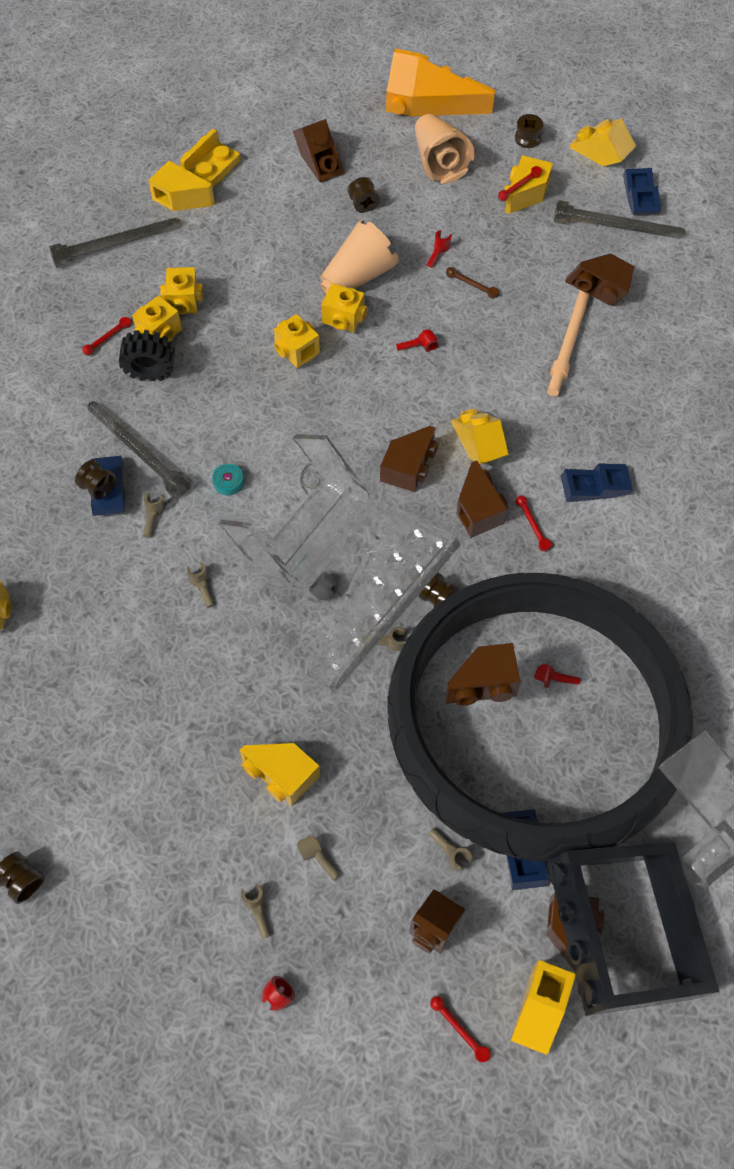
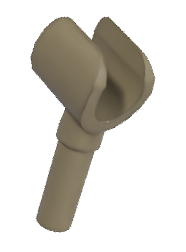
M150 493L144 496L147 520L143 537H151L156 516L164 511L162 494H160L159 500L155 503H151Z
M199 562L202 571L198 574H192L188 566L186 570L190 583L198 587L206 607H213L214 603L207 588L208 574L204 563Z
M394 627L388 636L359 638L360 646H387L392 651H400L406 641L398 642L393 637L404 636L406 630L402 627Z
M435 828L428 833L448 855V864L453 870H463L455 861L457 853L462 854L468 862L472 861V854L466 848L456 849Z
M308 836L298 841L297 848L304 861L315 856L317 862L332 880L340 875L325 857L315 837Z
M256 884L259 893L256 899L248 900L244 888L241 891V898L245 907L252 910L261 938L264 939L271 935L263 914L264 893L261 886Z

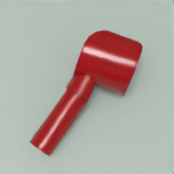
M441 230L436 232L434 250L426 266L432 268L438 256L449 250L451 234L448 238L443 239L440 238Z
M426 329L419 334L418 338L398 343L396 347L397 351L422 345L426 352H430L438 348V343L436 342L438 339L433 331Z
M548 664L540 665L534 675L536 680L544 683L545 688L549 687L551 679L557 682L580 684V677L554 672V668Z

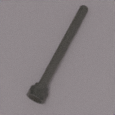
M563 200L557 201L553 222L564 224L565 221L577 220L678 239L683 238L686 234L685 229L682 227L575 209L574 205H569V201Z
M174 217L68 247L66 244H53L49 246V250L55 267L59 268L66 266L67 262L72 261L71 258L178 229L181 226V221L179 218Z
M91 401L88 403V411L163 479L165 490L171 496L179 499L190 490L192 480L181 471H172L97 402Z

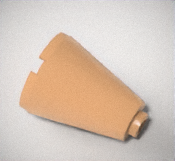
M425 114L420 117L415 124V134L424 172L430 180L440 181L441 184L457 181L469 170L467 166L471 160H474L473 144L468 136L436 115Z
M361 219L321 274L322 283L320 286L326 294L332 283L357 289L393 269L399 263L398 255L396 252L391 255L388 249L391 243L381 230L371 222H367L364 225V220Z

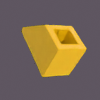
M622 118L613 121L606 119L592 128L590 125L583 127L576 133L577 137L569 145L574 151L603 167L623 161L636 147Z
M524 155L521 156L518 166L513 165L509 178V182L512 183L511 185L506 184L504 190L509 189L530 174L531 168L534 166L541 167L542 174L539 178H532L509 195V198L505 201V213L511 214L543 201L551 178L552 162Z
M170 160L148 180L152 200L172 211L209 207L215 203L212 183Z
M469 409L461 412L460 417L451 420L471 460H477L479 464H483L509 455L500 419L490 416L488 413L480 412L477 409Z
M294 743L244 745L239 750L243 761L241 764L243 770L255 780L258 776L268 784L266 790L280 803L285 799L292 806L320 777V766Z
M541 960L535 963L532 967L510 1039L511 1042L546 1056L548 1055L566 1010L575 973Z

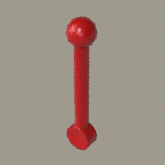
M532 167L530 174L509 189L501 190L498 198L501 201H506L511 193L529 180L539 178L542 174L541 167Z
M120 318L117 326L92 344L84 345L82 347L83 354L86 356L92 355L96 347L121 329L129 328L131 326L130 318Z
M519 495L515 500L516 505L522 508L539 540L538 548L542 552L549 551L551 548L550 540L545 539L527 506V498Z
M441 996L432 997L430 1007L434 1011H439L473 1049L475 1059L481 1063L488 1061L490 1058L488 1048L478 1045L444 1006L445 1002Z

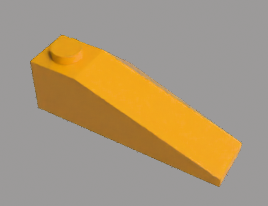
M395 48L386 93V112L406 116H423L425 114H434L436 116L492 114L495 89L468 76L462 78L450 72L451 68L444 64L441 68L429 62V57L421 53Z

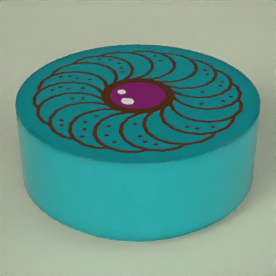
M234 464L220 465L212 474L213 486L222 495H234L244 485L243 473Z

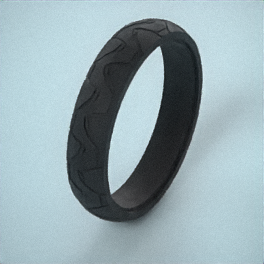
M549 573L506 574L480 581L453 593L428 612L413 629L412 634L406 640L399 654L391 676L387 699L388 726L396 758L406 780L411 784L413 791L427 809L444 825L461 837L469 839L470 842L498 854L524 860L549 861L569 850L607 848L619 845L645 828L666 807L682 780L692 744L690 739L693 736L691 696L685 676L679 669L681 667L666 641L640 612H636L635 608L605 589L596 587L594 584L576 578L571 579L568 576ZM515 612H539L566 617L604 635L632 660L645 679L655 702L659 721V747L654 769L649 780L633 796L612 810L588 819L566 823L525 821L496 812L475 801L460 790L439 768L423 740L418 725L415 708V694L418 683L429 661L440 647L455 634L478 621Z

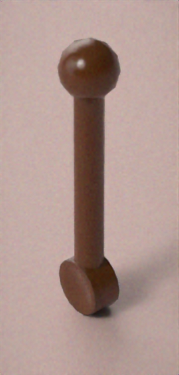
M449 267L446 270V275L449 278L455 277L487 293L489 298L495 299L499 295L498 288H488L458 273L454 267Z

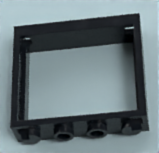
M675 842L569 850L547 861L551 875L549 879L554 887L559 907L558 914L568 943V955L573 963L578 983V995H581L586 1016L694 1000L720 992ZM645 861L680 985L614 995L581 866Z

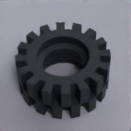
M135 330L134 334L129 332L126 334V337L122 338L118 361L119 367L123 368L125 374L130 373V377L133 379L137 376L140 377L139 381H145V378H148L149 381H155V378L162 381L164 376L168 378L173 371L175 356L173 342H168V337L165 335L160 338V333L154 332L153 335L149 334V330H144V334H141L139 330Z

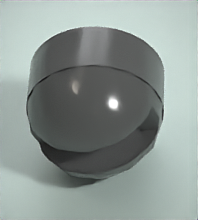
M325 571L315 579L308 591L320 600H328L333 597V593H336L337 584L333 577Z

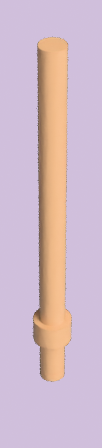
M581 290L579 291L558 359L553 362L550 371L552 378L547 393L553 397L559 395L562 382L568 376L570 370L569 360L590 297L589 294Z

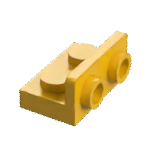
M212 128L189 151L183 154L180 158V165L193 174L207 179L212 183V187H214L241 161V156L237 151L220 143L218 131Z

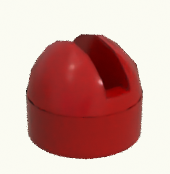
M273 976L262 990V1002L264 1004L268 1001L271 1004L269 1009L271 1011L283 1010L295 999V992L291 985L279 976Z

